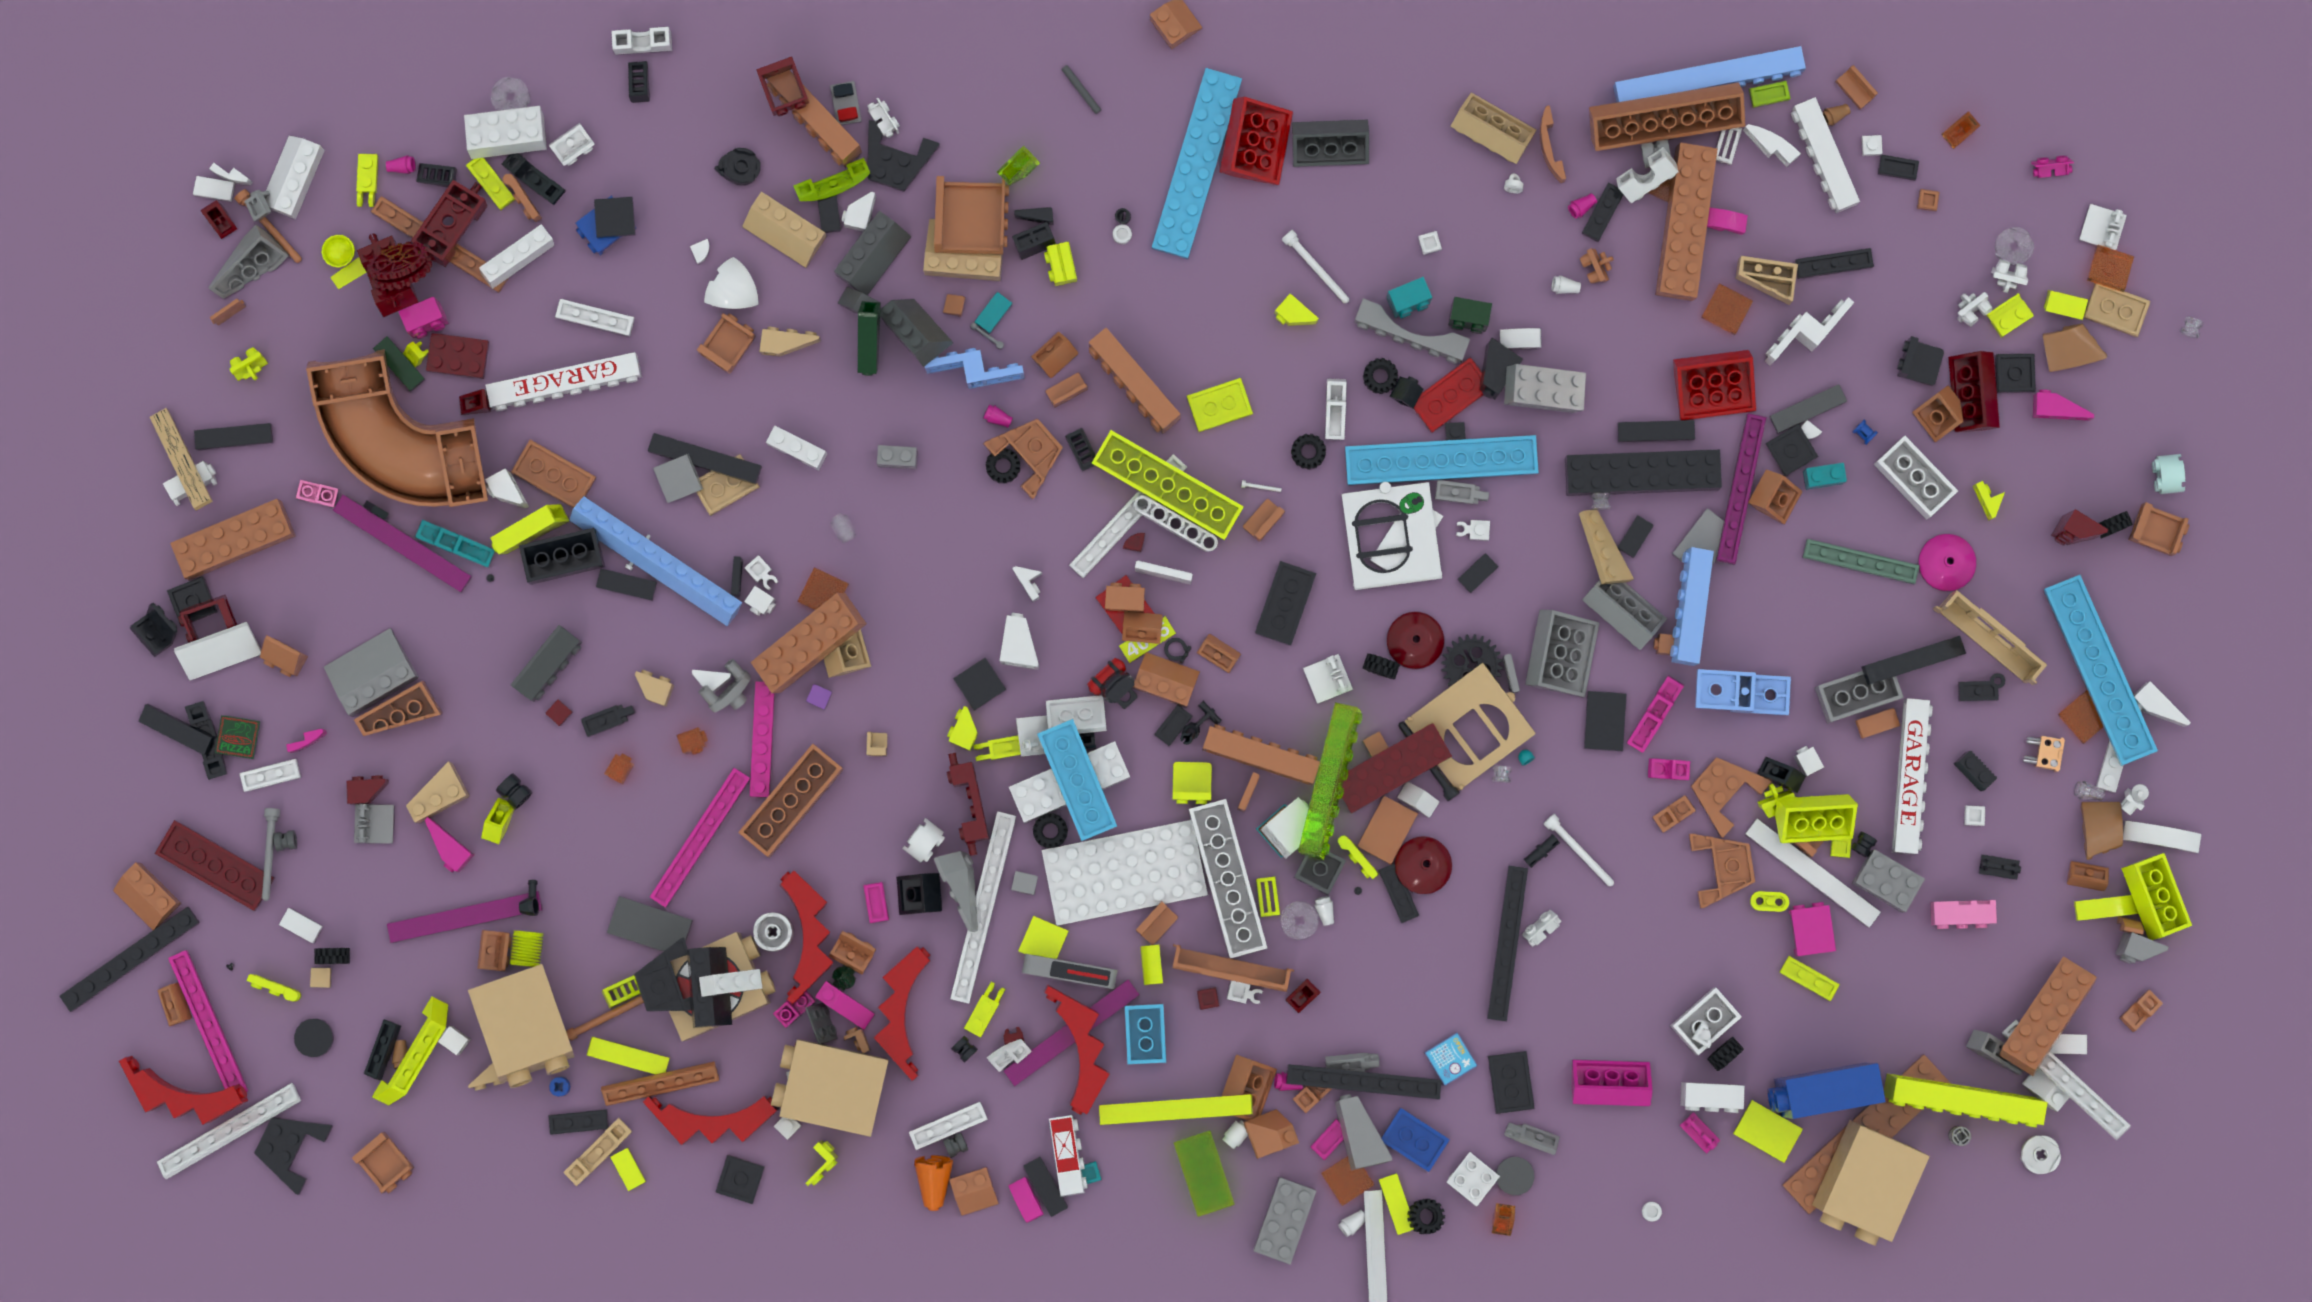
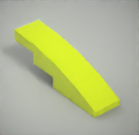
M2132 895L2074 902L2076 921L2139 914Z
M592 1036L586 1054L587 1056L652 1074L665 1073L670 1059L669 1057Z

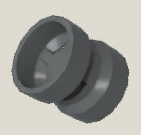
M294 830L287 831L284 834L281 832L274 833V845L277 852L284 851L285 848L290 850L297 849V837Z
M962 1133L956 1134L955 1138L943 1140L950 1158L956 1156L960 1151L966 1152L969 1150Z

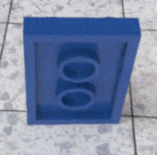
M1402 1108L1399 1109L1381 1137L1386 1145L1430 1172L1450 1140Z

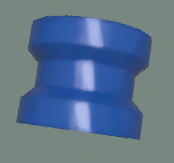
M564 1077L554 1078L549 1085L550 1092L558 1097L568 1094L571 1088L570 1082Z

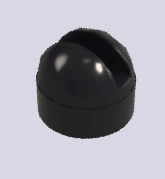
M1120 208L1115 213V219L1120 224H1127L1131 220V213L1125 208Z

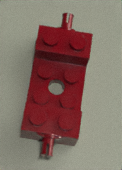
M452 180L412 238L411 243L418 242L419 244H424L431 261L437 262L446 268L456 253L454 247L471 222L473 220L478 221L487 208L486 200L477 194L482 186L475 182L472 188L468 189ZM446 217L454 219L451 225H444L443 220Z
M375 233L370 234L371 244L357 250L371 283V293L374 302L382 316L386 317L419 301L412 283L411 286H403L402 289L394 288L390 291L388 289H377L373 285L371 275H369L367 270L369 260L374 259L373 256L381 253V250H386L389 246H396L397 243L392 235L378 241Z
M956 753L948 754L950 760V771L947 772L948 781L954 787L969 785V787H966L968 799H972L973 802L970 810L972 817L976 818V820L961 823L962 828H959L961 840H965L966 845H968L970 856L978 855L975 843L989 839L974 764L972 762L958 764Z

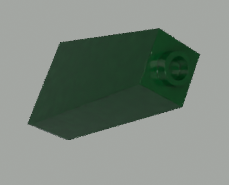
M862 301L858 311L857 373H862L865 376L877 374L881 302Z

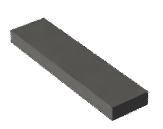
M1838 384L1769 417L1778 434L1846 403L1847 399Z

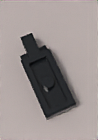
M615 705L581 719L587 737H591L624 724V722L628 721L627 717L635 714L636 711L632 705L623 708L622 705Z

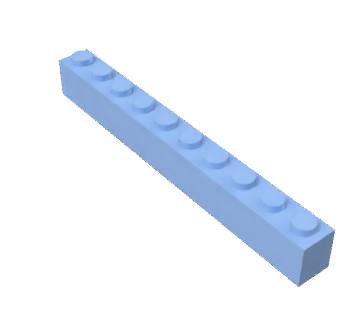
M1799 46L1615 82L1613 88L1616 102H1623L1738 82L1741 87H1744L1746 83L1761 84L1766 79L1777 81L1787 75H1790V77L1802 75L1801 73L1804 72L1806 66L1802 47Z
M583 496L573 508L569 519L570 522L582 530L595 528L600 542L724 625L728 626L738 614L742 604L740 600Z

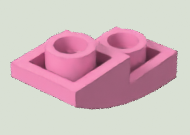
M300 480L295 499L334 508L338 489Z

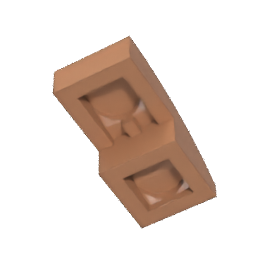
M1894 708L1855 721L1861 739L1900 726Z
M1685 794L1654 815L1653 819L1664 833L1694 813L1696 809Z
M2118 916L2117 924H2121L2120 931L2143 935V925L2139 920Z
M2149 989L2119 1019L2134 1032L2163 1003Z
M1306 1086L1293 1100L1307 1113L1332 1089Z

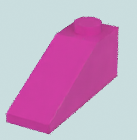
M2039 390V392L2033 395V418L2086 421L2094 418L2093 413L2057 393H2051V390Z
M427 817L425 822L439 855L445 862L444 867L452 873L454 870L460 872L474 854L434 820Z
M828 981L824 983L815 996L818 1000L863 1030H865L875 1013Z

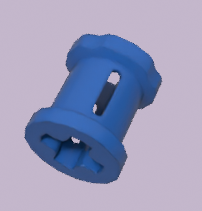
M1865 419L1852 431L1854 434L1857 433L1866 445L1878 433L1866 424Z

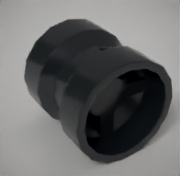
M1860 831L1856 843H1853L1851 849L1868 858L1871 853L1870 849L1875 846L1877 840Z
M963 1036L951 1048L960 1055V1059L964 1063L978 1050L969 1043V1039L966 1036Z

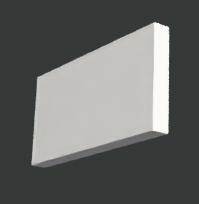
M1433 510L1436 529L1443 516ZM1403 521L1393 523L1377 550L1406 546ZM1400 553L1372 557L1370 561L1384 570H1390L1400 565L1407 554Z
M244 622L176 647L174 652L189 680H193L261 654V648L248 623Z

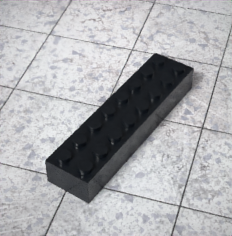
M1720 449L1567 455L1565 457L1566 496L1720 490L1722 488Z

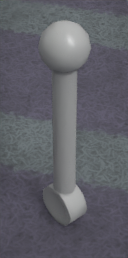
M975 322L971 323V329H976L978 332H980L982 335H984L986 338H988L990 341L996 344V347L998 349H1002L1004 347L1003 342H998L997 340H995L993 337H991L989 334H987L985 331L979 328Z

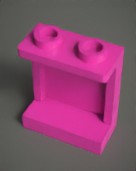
M1824 902L1812 903L1811 908H1805V905L1793 906V910H1789L1796 948L1794 949L1795 956L1836 951L1829 905L1824 906Z

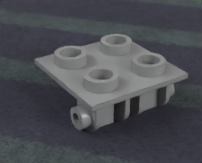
M355 804L354 843L393 844L394 805Z

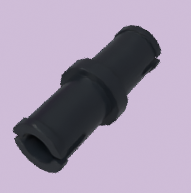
M1551 834L1541 845L1535 846L1536 849L1524 858V861L1532 868L1543 857L1546 858L1548 853L1560 842Z

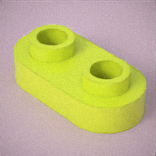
M1758 891L1750 897V905L1757 911L1782 912L1788 908L1789 898L1781 892ZM1758 897L1763 900L1761 905L1756 903ZM1776 899H1781L1782 904L1780 906L1776 905Z

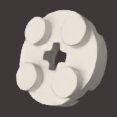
M2035 1135L2023 1144L2020 1159L2029 1171L2036 1174H2046L2057 1168L2061 1160V1154L2058 1144L2052 1138ZM2043 1149L2045 1158L2038 1160L2036 1152Z

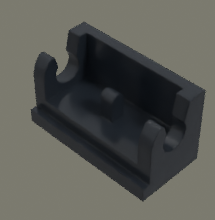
M1047 222L1012 236L1021 260L1047 250V246L1056 244Z

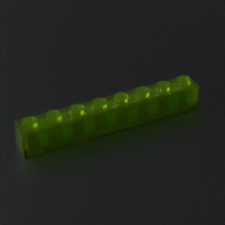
M1335 702L1298 852L1302 855L1324 860L1325 855L1329 853L1330 844L1328 842L1330 836L1332 837L1334 833L1333 822L1339 813L1338 802L1343 797L1344 788L1342 786L1344 780H1347L1348 777L1347 766L1353 757L1352 746L1357 741V726L1362 721V713L1358 707Z

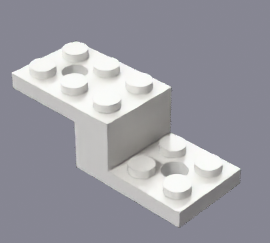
M1849 297L1845 301L1841 299L1831 311L1833 315L1829 314L1822 323H1819L1807 312L1803 316L1799 314L1789 325L1792 329L1789 330L1787 328L1777 339L1780 343H1774L1766 352L1767 358L1765 362L1770 366L1794 338L1812 352L1854 302Z

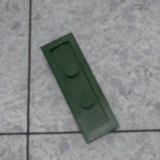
M388 336L373 348L375 352L385 349L388 367L410 392L425 380Z

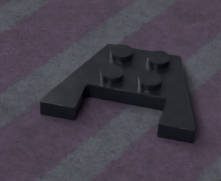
M869 120L868 168L870 174L868 175V180L905 192L922 167L929 161L932 154L939 148L940 143L923 138L918 154L915 156L880 144L883 133L877 126L878 122Z
M684 937L634 974L646 1011H692L691 997L683 999L670 962L687 955L688 948Z
M271 1118L254 1154L295 1194L300 1195L307 1178L289 1169L306 1134L326 1142L333 1126Z

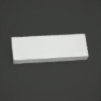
M292 759L240 773L244 792L301 778L297 759Z

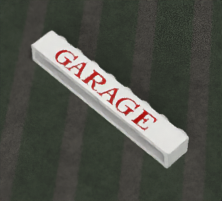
M634 352L486 384L485 386L490 407L493 410L496 409V411H503L507 409V406L522 407L526 405V402L540 403L545 401L544 398L549 397L559 399L563 397V394L577 395L586 389L596 391L601 389L600 386L604 385L614 387L623 381L633 383L638 381L642 374L638 355Z
M1907 698L1903 701L1892 853L1915 855L1922 848V839H1919L1920 831H1923L1924 825L1923 820H1921V812L1925 810V801H1922L1923 793H1926L1927 783L1924 782V774L1928 772V763L1925 762V759L1930 749V745L1927 743V736H1930L1931 724H1928L1929 717L1932 716L1933 710L1930 700Z

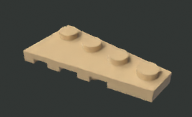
M1598 510L1580 512L1579 516L1601 584L1623 583L1634 580Z

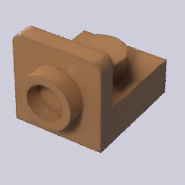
M855 1027L846 1031L847 1035L843 1036L844 1040L855 1036L857 1040H854L858 1051L861 1050L862 1054L871 1051L863 1029L858 1030Z

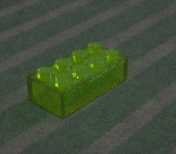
M1207 1130L1174 1141L1173 1143L1197 1216L1199 1217L1235 1205L1211 1131Z

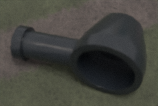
M528 880V898L519 902L521 914L537 916L539 913V903L536 898L537 880Z

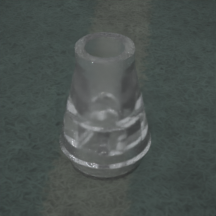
M2078 781L2074 789V795L2079 799L2102 801L2105 796V790L2086 781Z

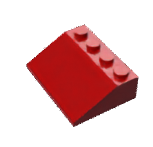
M1245 96L1233 99L1220 173L1237 178L1279 185L1293 111Z
M1749 350L1673 359L1674 379L1681 421L1756 411L1753 356Z

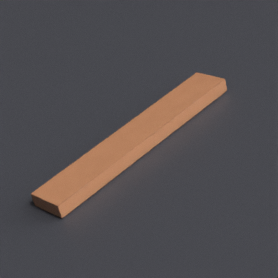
M714 1061L602 1086L601 1092L605 1105L608 1106L719 1081V1074Z

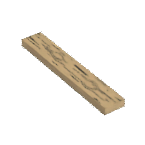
M165 408L150 416L153 426L193 508L197 511L213 502L169 410Z

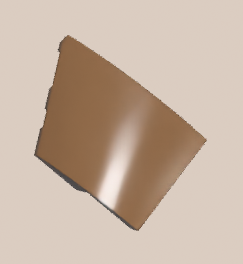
M2083 323L2064 326L2062 331L2043 334L2049 372L2082 366L2107 358L2106 352L2097 344V341L2090 335Z
M2081 802L2080 808L2083 817L2082 829L2085 838L2084 850L2086 859L2090 860L2094 855L2101 852L2104 854L2111 849L2123 846V820L2120 802Z

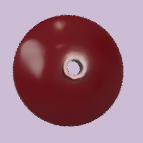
M1422 612L1403 614L1392 623L1388 630V651L1392 658L1405 668L1422 669L1428 667L1442 653L1444 647L1442 628L1428 614ZM1414 636H1418L1420 638V641L1418 643H1415L1413 641Z
M1425 836L1416 837L1404 843L1399 849L1395 858V872L1401 884L1411 892L1430 894L1438 891L1448 882L1452 872V860L1447 848L1438 840ZM1424 861H1428V862H1429V867H1428V868L1424 867V865H1423V862H1424Z

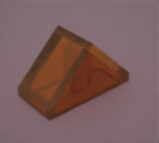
M1968 111L1941 135L1954 149L1981 125Z

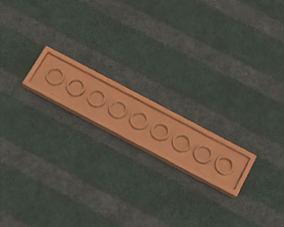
M1924 1054L1901 1074L1902 1076L1950 1083ZM1885 1097L1886 1102L1868 1105L1852 1121L1892 1138L1923 1109L1913 1108L1907 1105V1103L1905 1106L1894 1105L1888 1102L1889 1099ZM1847 1125L1782 1184L1808 1214L1816 1209L1812 1204Z

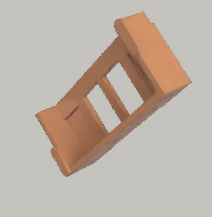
M1173 944L1176 947L1173 969L1287 992L1291 971L1294 972L1293 969L1286 968V970L1186 950L1182 949L1180 945Z

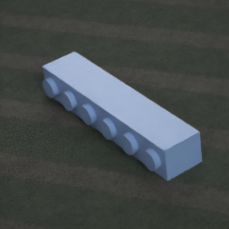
M1691 547L1683 553L1682 562L1684 563V568L1680 573V581L1682 583L1677 595L1679 607L1675 612L1677 622L1672 634L1674 645H1672L1670 650L1673 663L1690 666L1700 664L1714 551Z

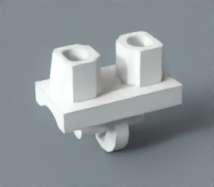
M2000 259L1996 268H1992L1991 273H1993L1994 278H1998L1997 285L2003 286V292L2007 293L2009 288L2016 289V283L2027 285L2026 265L2017 264L2015 271L2011 272L2008 271L2010 262Z
M1984 292L1976 298L1974 293L1969 297L1966 294H1962L1960 296L1962 302L1958 304L1961 310L1958 312L1959 317L1957 319L1960 323L1964 321L1971 327L1978 321V317L1974 312L1979 310L1984 316L1990 313L1992 306L1988 301V295Z
M2143 784L2135 785L2132 792L2127 788L2124 792L2125 799L2121 802V808L2129 815L2137 808L2142 810L2144 808V800L2149 795L2148 788Z

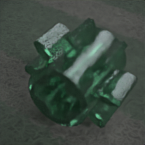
M845 965L836 968L832 974V978L835 980L833 985L838 989L841 988L843 991L851 988L856 979L853 976L855 971L850 967L847 968Z

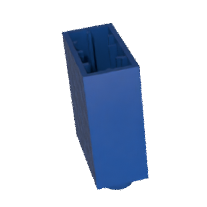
M1864 1062L1774 1079L1775 1087L1767 1089L1771 1111L1780 1112L1781 1117L1790 1119L1886 1102L1878 1063Z

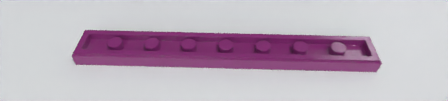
M1750 413L1746 415L1716 561L1732 565L1736 564L1767 417Z
M342 495L333 509L340 516L461 593L472 577L345 495Z
M536 891V898L539 903V911H541L543 909L539 891ZM528 893L389 923L387 928L390 943L523 915L519 911V902L528 898Z
M1129 980L1090 1007L1099 1013L1091 1030L1139 996V993ZM1066 1024L1032 1049V1052L1018 1064L1014 1062L1004 1070V1073L1014 1087L1075 1043L1074 1036L1068 1025Z

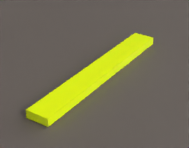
M1251 1094L1099 1105L1100 1125L1253 1114Z

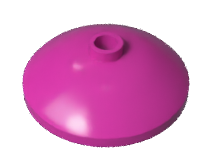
M1941 534L1933 537L1923 546L1919 554L1918 565H1920L1919 570L1923 579L1931 587L1941 591H1954L1962 588L1972 579L1976 570V556L1970 544L1963 538L1953 534ZM1947 558L1953 560L1951 565L1947 563Z

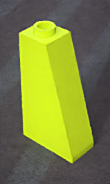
M561 504L545 505L490 538L493 542L492 547L499 555L508 554L519 548V545L527 544L569 522V518Z

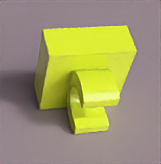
M412 341L406 346L403 354L416 368L422 363L429 350L421 351L422 342L415 344Z

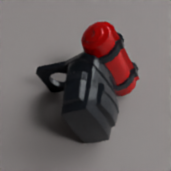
M1116 657L1109 661L1108 665L1087 683L1090 692L1098 696L1102 693L1103 698L1107 702H1117L1123 709H1126L1138 697L1131 689L1135 685V680L1128 672L1124 673L1126 666L1122 660ZM1127 692H1129V693H1130V698H1129V700H1128V701H1125V702H1124V701H1121L1120 699H1121Z

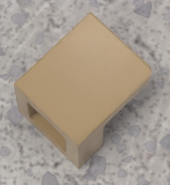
M867 732V756H887V733Z

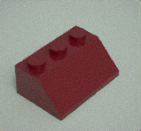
M2074 509L2062 516L2051 535L2055 537L2054 540L2057 543L2071 545L2093 540L2107 533L2109 529Z

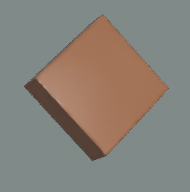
M1920 189L1917 209L1936 212L1939 192Z
M1380 731L1363 740L1371 757L1389 748Z

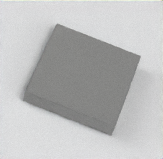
M689 454L653 468L667 503L703 489Z

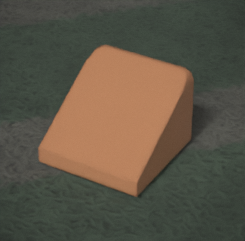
M947 294L943 313L962 317L966 298L964 296Z

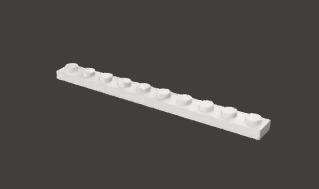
M997 811L976 895L978 931L971 932L967 930L950 998L952 1000L970 1003L1016 820L1014 815Z

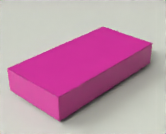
M883 882L863 885L869 922L876 923L889 920Z
M1335 1119L1310 1146L1323 1160L1344 1140L1340 1122Z

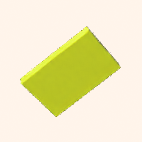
M1241 378L1187 395L1198 432L1253 415Z
M1751 1100L1733 1134L1785 1163L1803 1129Z

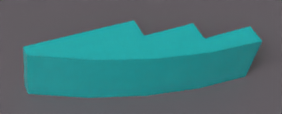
M421 520L415 534V538L487 568L495 552L492 548L425 520Z

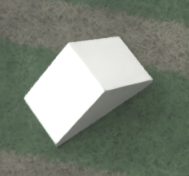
M692 670V674L703 687L708 685L714 693L732 679L731 673Z
M1410 782L1404 785L1397 796L1398 799L1430 818L1439 804L1437 799Z

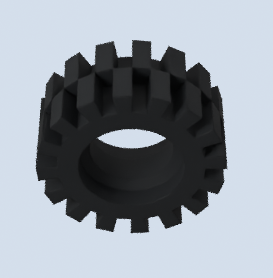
M1376 358L1374 361H1370L1364 370L1363 380L1365 386L1367 385L1368 389L1372 390L1373 393L1377 392L1379 394L1392 390L1398 380V370L1395 368V364H1392L1390 360H1385V358ZM1377 369H1383L1387 372L1388 379L1384 383H1378L1374 380L1373 373Z
M1304 434L1299 436L1293 443L1291 450L1292 459L1302 469L1307 468V470H1310L1311 468H1317L1325 458L1326 446L1319 436ZM1310 444L1315 447L1316 455L1313 458L1307 459L1302 456L1301 449L1304 445Z
M1004 448L996 456L990 454L987 457L986 470L993 481L1005 484L1013 481L1018 476L1020 461L1016 453L1011 449ZM1002 458L1007 459L1011 464L1010 469L1005 473H1001L996 469V462Z
M2122 512L2100 522L2099 524L2109 529L2100 538L2102 539L2132 526L2133 523L2128 512Z
M1367 653L1362 668L1373 674L1395 679L1400 664L1387 658Z
M1047 813L1035 821L1033 835L1041 846L1055 848L1063 844L1067 838L1068 828L1066 822L1059 815ZM1052 823L1057 826L1058 833L1054 838L1044 836L1043 828L1046 824Z
M315 948L314 964H350V948Z
M1732 1037L1717 1048L1707 1060L1717 1071H1720L1733 1061L1744 1048Z
M1421 1199L1414 1202V1205L1410 1206L1411 1211H1408L1407 1214L1410 1215V1218H1407L1408 1222H1411L1410 1227H1414V1231L1419 1232V1234L1435 1233L1441 1229V1225H1444V1221H1442L1445 1218V1215L1442 1214V1212H1445L1444 1208L1441 1209V1204L1436 1203L1434 1199ZM1424 1209L1430 1210L1433 1215V1219L1429 1224H1424L1420 1219V1213Z

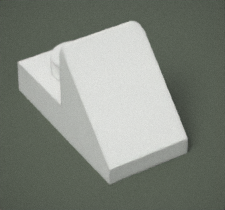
M1017 566L1013 567L1014 573L1033 602L1038 600L1040 590L1035 582L1033 584L1030 582L1042 575V572Z

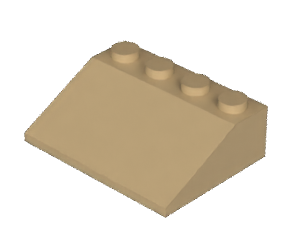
M929 219L923 269L924 275L990 281L1001 280L1003 254L934 253L935 219Z

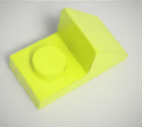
M1983 481L1973 485L1972 487L1988 521L1995 518L2005 492L1991 498V490Z

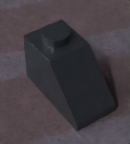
M1765 757L1757 773L1775 784L1798 793L1806 777L1794 767Z

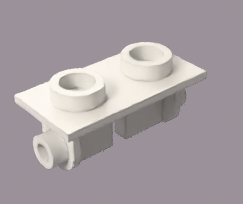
M876 98L878 103L874 104L873 102L867 107L875 122L879 119L883 120L877 124L883 136L890 138L894 135L893 131L899 134L898 127L900 125L895 117L891 118L887 113L890 111L885 101L881 102L879 98Z
M1549 910L1544 912L1534 924L1529 925L1521 935L1528 940L1532 947L1534 945L1537 946L1546 938L1543 931L1546 930L1551 934L1560 926L1559 924L1562 921L1558 918L1557 914Z

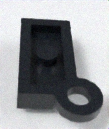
M1996 673L1990 677V681L1958 682L1959 702L1999 700L1998 689L2005 685V677L2002 674ZM1996 677L2001 679L1999 685L1994 683Z

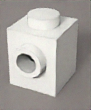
M754 586L744 601L751 606L750 611L758 616L761 613L765 616L767 613L770 614L776 606L774 603L775 599Z

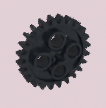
M1467 634L1464 641L1461 637H1458V644L1452 641L1453 648L1446 647L1449 654L1443 653L1442 655L1446 658V661H1441V664L1446 665V668L1441 669V672H1447L1443 679H1450L1447 685L1455 684L1462 678L1464 673H1469L1473 670L1467 667L1469 660L1464 650H1467L1471 662H1476L1475 668L1484 663V665L1489 667L1490 673L1494 678L1501 677L1502 675L1497 671L1503 669L1502 666L1498 665L1503 659H1497L1501 652H1494L1496 645L1490 647V639L1486 643L1483 642L1484 636L1477 640L1476 634L1473 635L1472 639ZM1479 648L1482 652L1481 657L1475 658L1471 653L1472 649ZM1459 655L1464 658L1462 666L1455 664V656Z

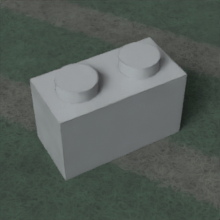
M878 445L877 465L878 467L917 469L918 450L916 447Z

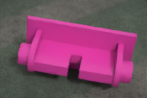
M2057 156L2056 159L2051 160L2049 158H2038L2037 161L2031 162L2036 167V169H2033V176H2037V178L2051 177L2052 169H2054V176L2069 175V173H2072V165L2069 164L2074 163V161L2068 158V156Z
M1694 1112L1679 1125L1706 1154L1713 1150L1720 1141Z

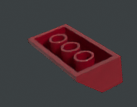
M1977 351L1948 357L1951 389L1960 400L1963 422L1954 428L1955 432L1984 431L2000 428L1994 353Z

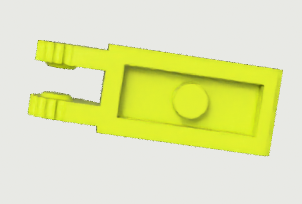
M358 154L357 207L363 206V193H369V207H374L378 177L377 154Z
M1018 736L989 740L986 743L973 745L974 750L987 747L990 750V754L975 757L976 761L995 760L1021 755Z
M1342 835L1338 838L1337 841L1340 847L1350 852L1348 855L1355 864L1359 862L1363 867L1361 872L1367 879L1369 877L1374 879L1379 875L1347 836Z
M256 974L248 975L247 981L251 982L250 986L260 990H262V987L270 989L268 993L279 997L280 994H283L286 1000L293 1002L300 1000L302 996L300 991H296V989Z
M993 982L989 984L984 995L982 994L964 1029L980 1038L998 1008L999 1001L1006 990L1004 988L999 989L995 1000L990 999L988 996L995 987Z

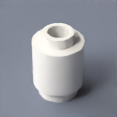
M1235 1120L1224 1133L1225 1137L1222 1140L1233 1149L1236 1146L1239 1147L1248 1136L1243 1121L1241 1120L1238 1123Z

